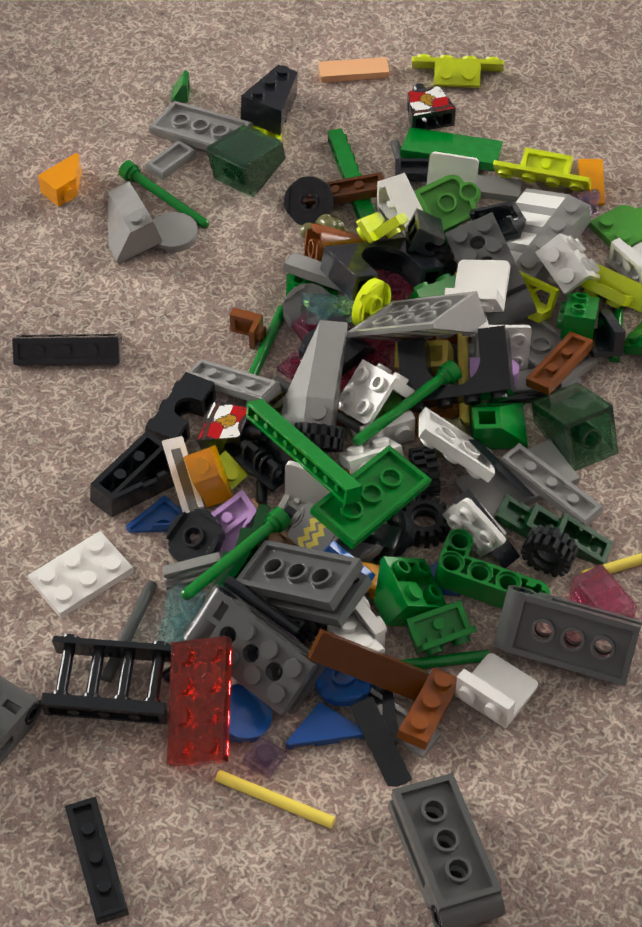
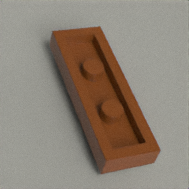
M570 331L526 377V386L549 396L593 349V340Z
M435 667L433 668L398 730V739L426 750L455 697L456 676Z

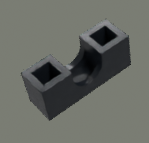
M185 372L180 381L175 382L168 398L161 402L159 411L154 418L148 420L145 432L149 431L161 441L182 436L186 443L190 437L189 420L181 416L196 414L204 417L216 399L215 383Z

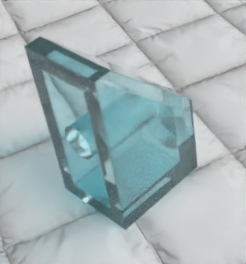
M178 584L168 590L158 641L174 645L175 652L184 655L190 643L184 639L183 634L204 603L207 591L201 590L190 600H184L181 597V591L187 586Z

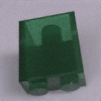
M246 125L240 126L206 148L214 179L251 197H254L286 159L283 143L279 139L271 138L261 133L258 129H252Z
M577 382L554 391L549 396L544 395L531 400L534 423L544 437L553 442L574 471L619 453L613 405Z

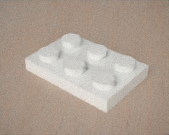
M427 407L419 414L420 441L430 449L436 448L442 452L449 462L453 464L459 463L465 467L472 477L476 479L482 478L489 482L495 475L494 465L468 440L474 438Z
M99 531L29 574L28 579L62 619L130 576L134 571L130 563L105 535Z

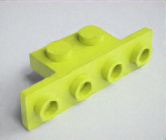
M419 54L417 57H412V68L434 69V86L480 88L481 71L503 72L504 60H499L497 57L476 59L474 56L453 58L451 55L431 57L427 54Z
M525 147L520 165L494 160L493 163L495 173L502 178L510 179L517 177L528 183L544 182L550 187L565 186L576 192L590 191L591 189L589 177L570 174L573 163V156Z
M379 211L356 221L358 225L356 230L363 241L367 240L371 244L384 237L390 239L406 229L404 224L409 219L403 212L386 222Z
M597 263L600 268L598 274L601 279L598 281L587 279L579 285L584 288L583 293L591 297H598L600 295L607 298L605 303L612 307L620 309L621 306H625L642 313V284Z

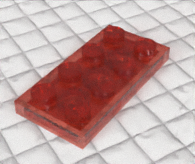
M227 636L171 643L167 765L169 766L229 762L232 639Z

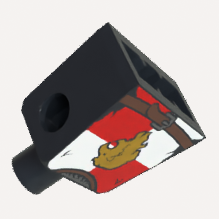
M418 83L412 88V91L407 93V112L410 127L433 130L455 125L456 108L439 86L426 88L423 83Z
M214 401L197 438V442L201 450L216 445L219 456L226 450L231 457H235L242 453L240 445L245 439L249 441H265L267 435L246 418L247 407Z

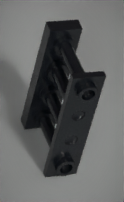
M74 634L53 636L52 643L55 651L58 654H62L56 690L52 691V693H42L40 705L45 715L167 724V707L165 702L159 700L164 662L176 663L177 657L174 645L164 641L140 643L80 638ZM74 655L92 656L86 693L82 694V696L70 695L68 693ZM104 657L122 659L117 693L113 698H104L98 695ZM134 660L152 661L147 698H144L143 701L131 700L128 697Z

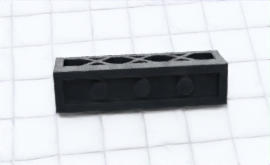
M122 333L17 335L12 338L13 365L120 363Z

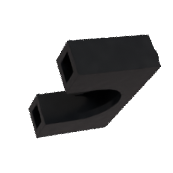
M406 237L378 240L371 244L369 242L324 246L320 270L351 300H355L361 287L368 280L378 279L379 274L374 269L393 272L404 278L414 288L423 282H428L429 285L435 283L436 279L443 275L445 266L434 256H425L414 250L413 252L408 251Z
M506 326L478 329L480 363L471 379L456 386L442 385L409 410L413 413H421L425 407L450 409L454 407V404L465 403V405L471 406L480 404L481 400L492 399L494 402L508 400L510 396H515L510 336ZM424 337L397 341L400 375L409 380L406 385L415 391L433 378L430 347Z

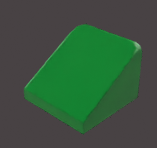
M184 70L175 83L171 102L187 103L189 101L190 80L188 70Z

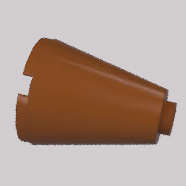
M310 223L312 229H307L304 256H309V258L322 262L324 246L368 241H363L357 234L318 223Z

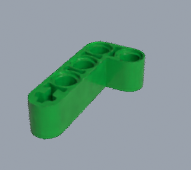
M454 529L449 532L434 575V579L440 587L501 609L503 608L509 585L528 588L537 592V594L542 592L550 595L549 587L540 580L470 557L473 537L468 531Z

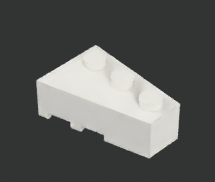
M405 173L378 181L377 212H381L386 222L403 212L410 221L416 208L423 211ZM409 221L404 224L405 228L407 227ZM405 230L391 239L406 237Z

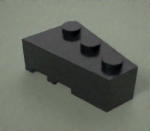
M279 64L241 95L240 119L252 122L257 127L281 135L282 127L287 121L288 112L291 111L297 95L298 72Z
M149 431L141 435L90 484V501L110 517H113L174 487L162 441Z

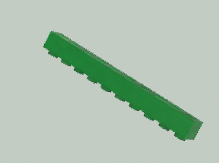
M342 128L328 130V143L341 178L362 176V173H359L358 163H355V155L351 153V145L347 143V134H344ZM371 198L351 202L357 220L375 213V207L373 203L371 204Z
M261 398L247 402L246 418L299 463L344 505L361 500L362 485Z

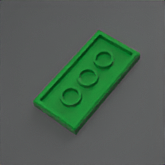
M409 127L401 147L400 157L407 159H430V155L433 152L477 158L479 160L478 169L494 171L493 163L494 160H499L503 141Z
M388 445L351 475L362 485L360 501L344 505L330 492L311 507L310 514L353 550L429 487L432 479Z

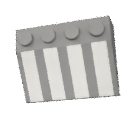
M526 188L515 203L527 221L521 237L508 240L506 243L518 269L545 282L550 273L535 252L559 233L567 236L571 235L574 239L579 238L590 223V205L569 194Z
M477 291L391 301L349 330L347 336L348 338L401 341L421 337L427 340L433 336L448 338L462 333V336H469L478 331L477 328L486 322V318Z

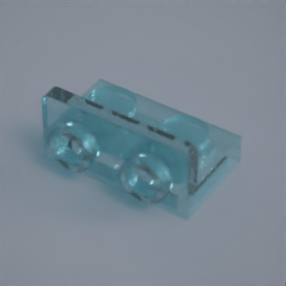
M302 293L301 304L307 307L306 322L308 324L318 325L320 320L337 316L346 319L349 326L355 327L352 320V309L355 300H351L348 296Z

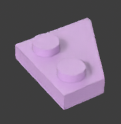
M243 489L211 513L219 520L222 529L226 533L225 540L219 551L220 558L223 551L230 552L235 548L241 527H253L257 508Z

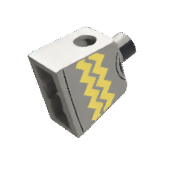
M308 501L302 510L291 503L285 507L284 510L289 515L292 524L287 536L297 546L323 551L333 540L340 546L342 545V540L310 514V509L315 503Z

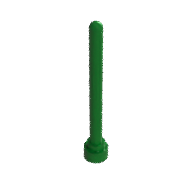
M127 160L120 166L118 174L127 182H137L180 213L191 216L201 228L209 227V221L142 175L139 166L134 162Z
M283 305L278 306L248 373L259 376L283 322Z
M447 360L439 366V371H437V375L355 435L353 437L354 445L360 446L443 384H453L462 377V373L457 364L452 360Z
M275 507L270 511L264 520L265 524L181 591L182 599L190 600L268 535L277 532L281 533L291 525V519L287 512L280 507Z

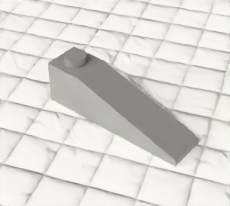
M130 181L108 191V246L118 264L163 242L151 216Z
M320 320L283 401L282 416L294 427L295 423L298 422L336 426L348 327L347 322Z

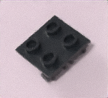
M268 436L265 441L255 442L245 439L240 445L242 453L234 458L237 463L272 492L285 483V466L287 462H296Z

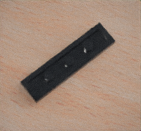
M96 797L66 805V813L97 925L129 915Z

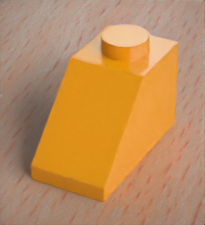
M79 154L71 155L38 175L41 193L58 207L78 196L82 174Z
M216 445L184 456L193 485L207 508L226 502L234 496Z

